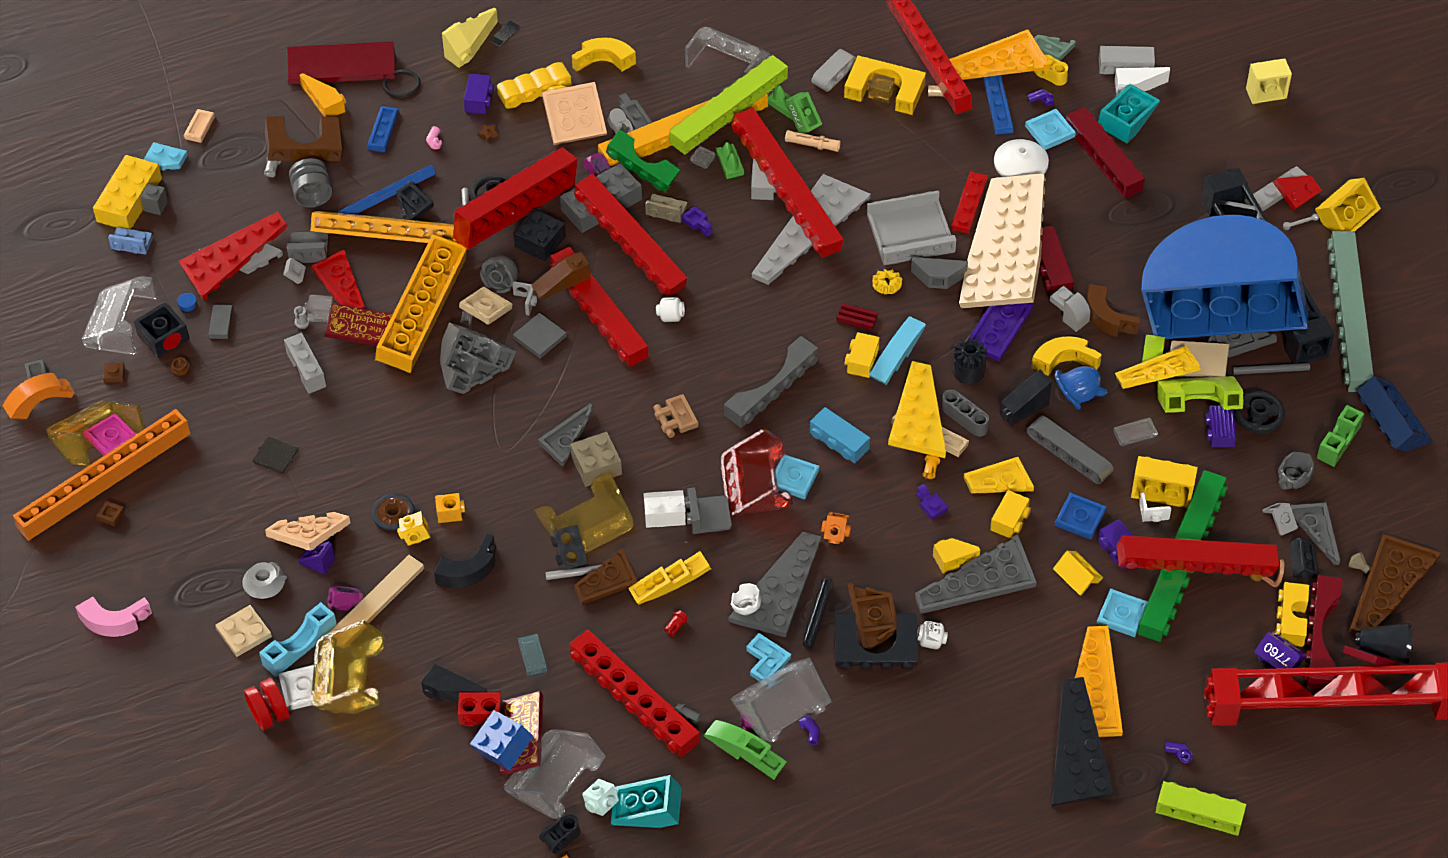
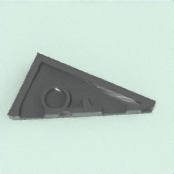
M591 403L538 439V444L562 467L571 454L570 444L578 441L594 411L593 405Z
M1327 504L1290 505L1295 521L1334 565H1339L1340 557Z

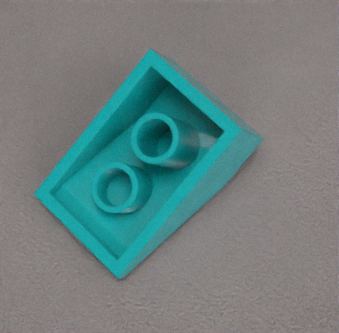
M1129 84L1101 110L1098 124L1103 126L1104 131L1128 143L1140 131L1160 103V100Z
M671 775L615 787L619 801L612 807V825L662 828L679 824L682 787Z

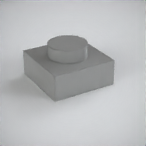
M290 258L286 262L283 275L299 284L303 281L306 267L295 259Z

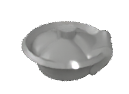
M257 563L245 573L243 588L252 597L259 599L269 598L280 592L287 576L278 563Z

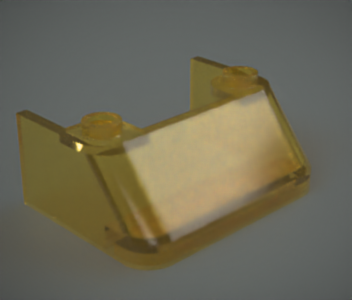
M101 401L47 428L49 439L67 462L73 465L89 466L90 460L87 450L94 446L84 437L83 431L114 413L136 434L143 431L145 425L139 406L113 401Z

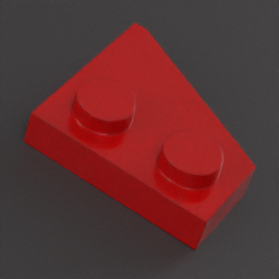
M1312 176L1277 178L1273 181L1292 210H1295L1322 191Z

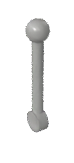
M1313 214L1311 217L1292 223L1285 222L1283 229L1289 230L1291 226L1311 220L1317 221L1319 216L1318 214Z

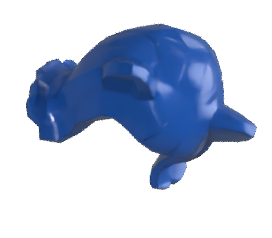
M1082 366L1064 374L1061 370L1055 372L1054 377L1059 388L1078 410L1081 409L1080 403L1087 402L1094 396H1105L1108 393L1106 389L1101 387V376L1095 368Z

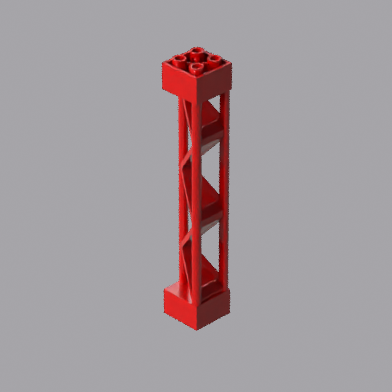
M1436 663L1434 665L1237 670V668L1211 669L1210 677H1207L1206 680L1207 688H1204V698L1209 703L1206 708L1207 718H1211L1212 726L1237 725L1240 709L1432 704L1435 720H1448V663ZM1419 673L1394 693H1391L1370 675ZM1339 675L1314 696L1291 677ZM1260 677L1240 693L1238 678Z

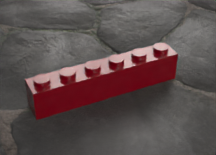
M1085 107L1067 114L1066 121L1076 132L1074 139L1124 199L1143 191L1144 175L1135 168L1134 163L1114 143L1113 138L1104 131L1103 126L1098 124L1093 114L1088 112Z

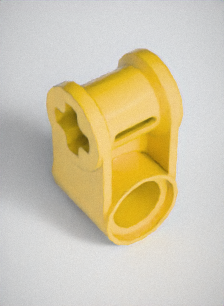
M1044 55L1050 64V69L1034 71L1036 75L1058 86L1066 84L1068 77L1067 64L1053 58L1051 55Z

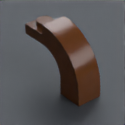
M1089 284L1086 302L1090 308V321L1099 330L1111 336L1118 337L1119 331L1137 335L1141 317L1113 311L1106 302L1108 287Z

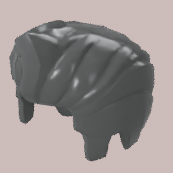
M1292 452L1283 459L1278 468V483L1281 489L1302 488L1311 480L1314 472V462L1310 454Z

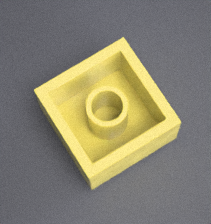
M1286 59L1258 62L1250 65L1246 90L1252 104L1287 98L1292 73Z

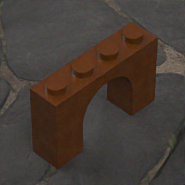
M266 116L264 129L268 161H301L309 158L320 161H341L342 143L338 117H320V138L312 143H299L287 135L284 116Z

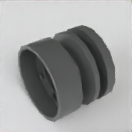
M312 158L303 159L296 162L290 168L289 179L294 199L299 205L303 207H316L330 199L332 187L326 165L322 161Z

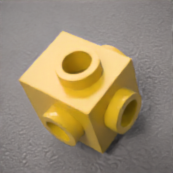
M421 511L399 519L400 528L397 529L401 539H405L408 546L430 538L429 525Z

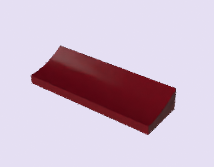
M394 41L287 47L288 84H301L300 74L302 73L322 83L382 80L384 78L395 79Z

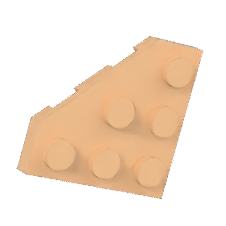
M331 512L327 513V517L315 518V515L299 517V521L287 523V519L280 520L265 530L266 537L311 551L349 525L350 518L340 513Z

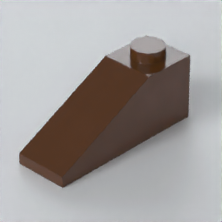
M578 252L564 258L531 286L540 300L590 279L589 263L582 252Z

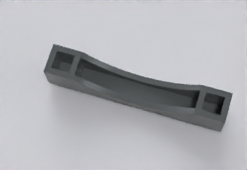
M800 336L788 347L786 362L775 378L759 388L736 393L724 404V416L740 428L745 424H749L755 415L764 411L767 405L772 400H776L784 389H788L795 379L805 373V370L816 364L818 361V347Z

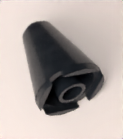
M1402 623L1362 628L1360 633L1356 632L1355 645H1358L1360 650L1403 664H1409L1410 658H1407V652H1411L1412 629H1410L1412 624Z

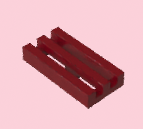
M842 303L836 321L873 330L878 312Z

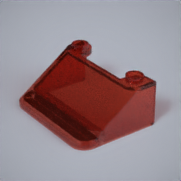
M761 429L726 450L721 457L724 493L728 500L730 515L733 517L783 510L793 505L792 496L786 492L779 494L774 460L781 459L784 456V440L766 429Z

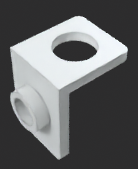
M1144 492L1141 493L1139 505L1143 522H1159L1170 519V506L1147 508Z

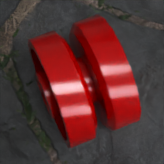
M270 677L260 682V691L254 686L243 690L247 705L262 731L273 727V717L279 723L290 718L284 698Z

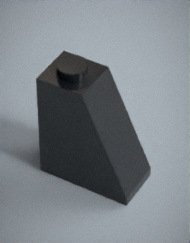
M1041 370L1035 372L1001 401L1000 415L1011 426L1049 406L1052 382Z

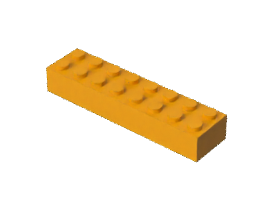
M432 234L377 345L375 360L411 373L466 260L467 249L464 246Z

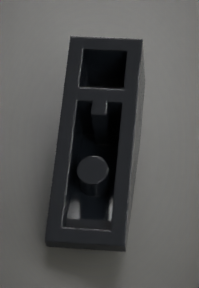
M433 664L421 681L423 693L428 698H435L439 701L459 702V693L487 692L486 688L437 664Z

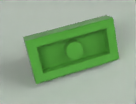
M778 85L768 97V104L793 120L784 101L791 96L784 92L781 85Z
M725 142L722 147L716 148V154L726 179L744 175V169L734 144L730 145L728 142Z

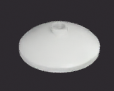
M1015 139L1002 144L994 156L995 168L1003 177L1045 174L1049 164L1046 151L1039 144L1025 139Z

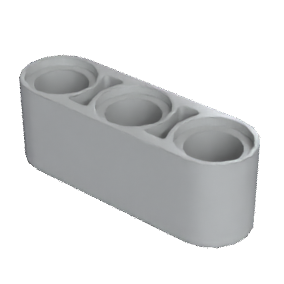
M839 49L814 73L811 80L812 84L826 92L830 91L853 68L856 57L843 49Z

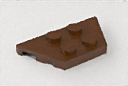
M848 583L853 612L856 614V625L861 647L869 651L896 634V610L892 594L885 591H876L869 587L862 589L854 587L855 584Z

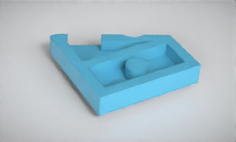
M153 142L143 160L159 164L160 171L166 169H180L188 155L186 150Z

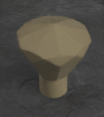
M1362 552L1353 555L1348 564V567L1362 570L1365 574L1371 569L1366 564Z

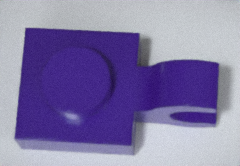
M695 206L681 216L682 222L693 230L699 228L706 237L713 233L709 229L712 227V224L708 222L707 215Z
M924 484L917 488L919 492L916 495L922 501L920 508L931 520L948 511V506L936 493L931 496Z

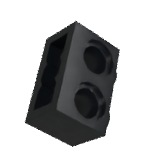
M578 525L552 531L553 535L550 538L553 548L556 547L558 555H555L558 567L561 566L562 570H567L588 564ZM565 532L570 535V541L567 544L561 542V535ZM569 552L575 554V560L572 563L566 561V555Z

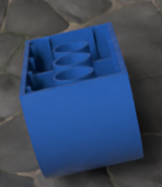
M1220 215L1192 222L1166 237L1155 248L1145 265L1141 291L1154 336L1174 339L1308 329V307L1295 249L1281 230L1261 219L1243 215Z

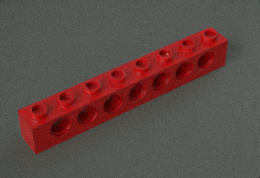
M586 630L570 643L571 658L576 663L579 662L583 665L584 670L589 675L597 678L598 683L603 688H607L615 700H620L629 713H634L643 726H648L657 739H662L672 753H677L680 757H683L700 743L699 731L592 632Z

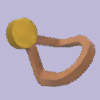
M1279 559V574L1275 581L1261 575H1250V578L1254 581L1263 579L1271 586L1278 587L1284 574V560Z

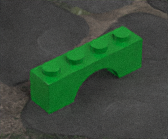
M619 129L607 146L606 153L613 160L621 162L626 169L637 173L642 180L652 183L657 190L666 193L677 179L680 169L667 160L659 163H647L641 160L634 150L635 139Z

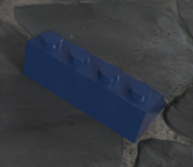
M1373 376L1357 390L1361 396V402L1369 407L1371 410L1370 415L1381 425L1379 427L1385 435H1388L1390 438L1389 442L1394 449L1407 452L1433 441L1393 383Z

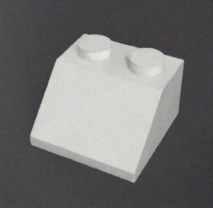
M683 490L644 493L646 528L686 525Z

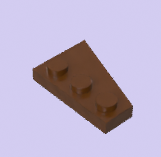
M621 548L611 559L608 558L604 561L603 565L598 569L591 571L574 584V590L581 605L625 590L638 581L623 548Z

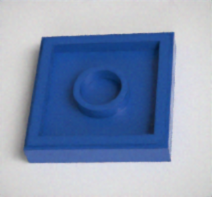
M1070 493L1054 526L1092 540L1106 512L1107 506Z

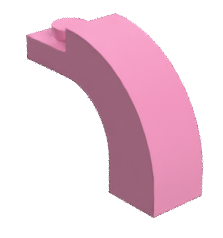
M94 597L76 606L80 620L88 629L97 634L111 637L124 636L139 630L137 622L145 620L152 614L150 605L145 597L120 611L105 610Z

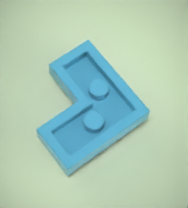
M760 633L746 647L747 652L760 660L750 671V676L765 686L772 681L791 659L789 652Z

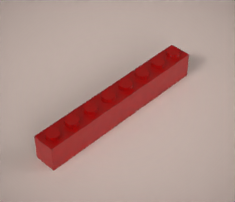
M593 173L575 185L574 196L576 200L584 204L588 213L594 215L599 225L609 232L610 237L621 245L625 254H629L632 257L635 265L642 268L646 277L657 285L658 290L662 294L670 298L686 287L688 277Z
M571 247L551 255L550 269L564 258L575 254ZM591 273L590 279L568 288L571 297L578 301L583 312L586 311L591 323L597 325L601 336L607 338L610 347L618 352L622 362L625 361L628 367H631L649 358L648 345Z
M1122 535L1116 545L1119 566L1129 569L1137 567L1146 568L1147 570L1202 571L1204 573L1219 572L1226 575L1235 573L1244 576L1261 575L1269 577L1273 576L1280 567L1277 545Z

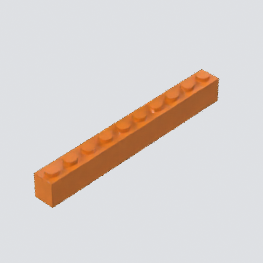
M177 409L165 415L14 514L13 518L17 529L28 541L189 436L190 430L187 420Z

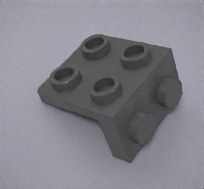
M293 232L291 234V241L287 243L289 259L293 258L299 263H317L327 258L328 233Z
M695 487L687 488L684 504L685 508H689V512L686 513L687 523L691 524L693 534L731 529V518L726 496L697 498Z

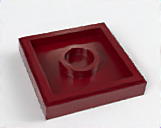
M1344 646V654L1379 666L1401 665L1400 662L1367 651Z

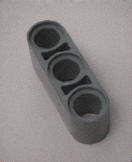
M950 389L943 393L942 411L973 435L978 437L986 435L989 416L983 410L955 390Z

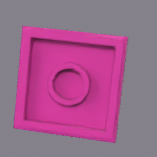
M115 413L83 431L84 437L103 456L136 435Z

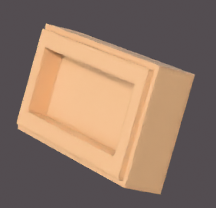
M197 109L184 134V138L202 143L215 118L214 113Z

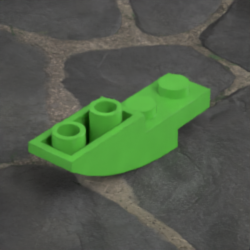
M715 720L704 734V737L737 760L742 757L773 780H775L787 763V761L770 750V744L732 724Z

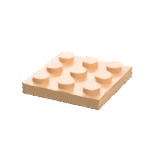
M595 82L542 92L554 145L607 135Z

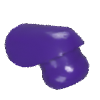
M1043 89L1027 94L1030 103L1041 100L1047 106L1054 104V96Z
M810 716L800 718L799 726L809 731L808 743L810 745H817L819 742V726Z
M1166 741L1165 752L1175 753L1183 763H1189L1192 760L1193 755L1185 744Z

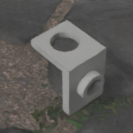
M513 281V294L527 297L525 312L526 315L530 316L532 307L537 304V295L531 286L532 284ZM518 287L525 288L527 292L519 291Z
M1277 503L1262 510L1263 513H1272L1279 535H1284L1298 529L1290 503Z

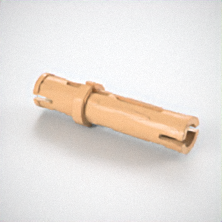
M787 130L785 135V142L817 147L818 150L828 149L838 152L840 148V140L828 139L822 135L818 137Z

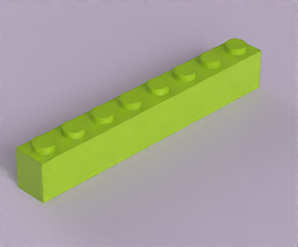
M773 55L763 60L756 68L751 69L745 76L739 78L730 87L725 88L722 93L713 97L703 107H699L692 115L687 116L677 126L672 127L669 131L670 144L684 155L734 119V114L746 110L788 79V66Z

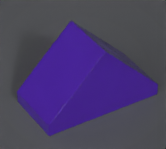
M325 542L319 544L311 551L306 550L298 562L303 566L326 574L335 560L332 544Z

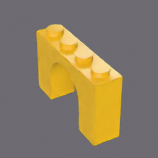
M857 56L845 84L844 98L861 102L869 85L876 81H890L900 88L896 97L895 111L913 115L925 86L926 73Z

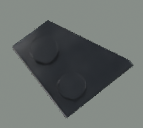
M411 181L396 192L404 220L416 221L434 207L433 202Z

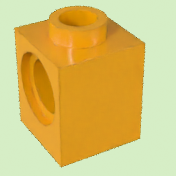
M459 493L435 496L438 523L462 520L461 513L465 512L464 500L460 501Z

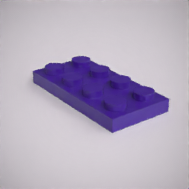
M1020 303L989 306L969 338L971 341L978 339V345L984 343V348L987 349V357L1000 362L1031 313L1033 304Z

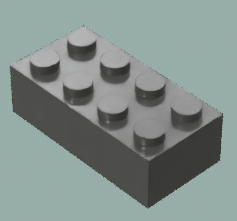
M621 163L596 176L625 209L642 200V185ZM574 188L560 196L561 211L583 233L599 223L594 215L588 213L584 204L576 200Z

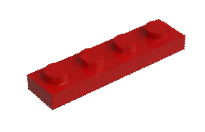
M970 171L951 230L970 233L988 175Z

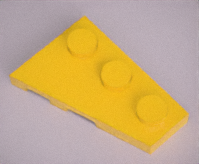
M1019 457L964 474V480L971 493L1007 492L1008 490L1012 492L1034 491V486Z

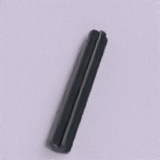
M824 578L822 580L803 638L804 647L812 648L833 587V580Z

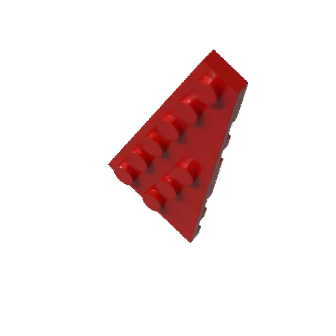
M276 212L179 260V264L204 301L212 290H217L221 286L220 283L226 278H231L246 265L253 254L262 251V247L267 242H272L286 230L287 224L280 213Z

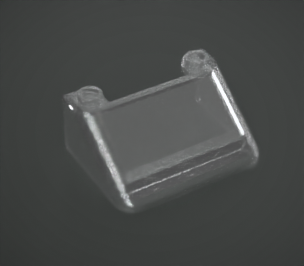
M139 276L107 287L100 292L82 337L85 347L135 354L132 326L127 321H122L131 296L156 299L157 294L152 277Z
M553 729L542 736L541 766L513 773L506 782L504 789L508 794L548 817L558 819L565 812L564 805L559 802L585 768L591 771L598 769L606 756L589 734Z

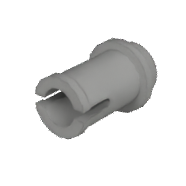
M268 161L264 174L268 177H274L277 166L281 161Z
M297 306L294 309L295 325L299 329H305L310 323L306 315V308Z

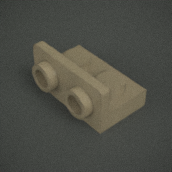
M652 194L650 201L647 200L645 203L646 215L681 223V216L685 214L688 204L685 201Z

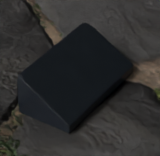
M1298 537L1289 544L1293 577L1317 578L1318 570L1314 543Z

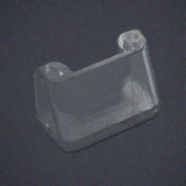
M810 658L795 661L780 668L731 698L735 708L756 734L768 743L779 738L778 734L781 733V729L808 713L815 712V714H819L825 711V706L832 702Z

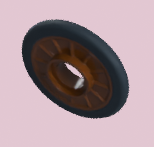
M400 494L383 496L376 501L372 508L374 523L378 527L389 531H395L400 528L399 519L415 514V508L411 500ZM392 509L399 511L396 515L388 514Z

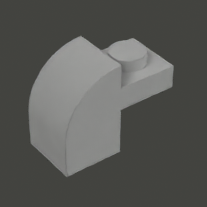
M1063 286L1050 296V301L1064 312L1063 322L1077 332L1089 322L1090 308L1079 292L1074 295Z

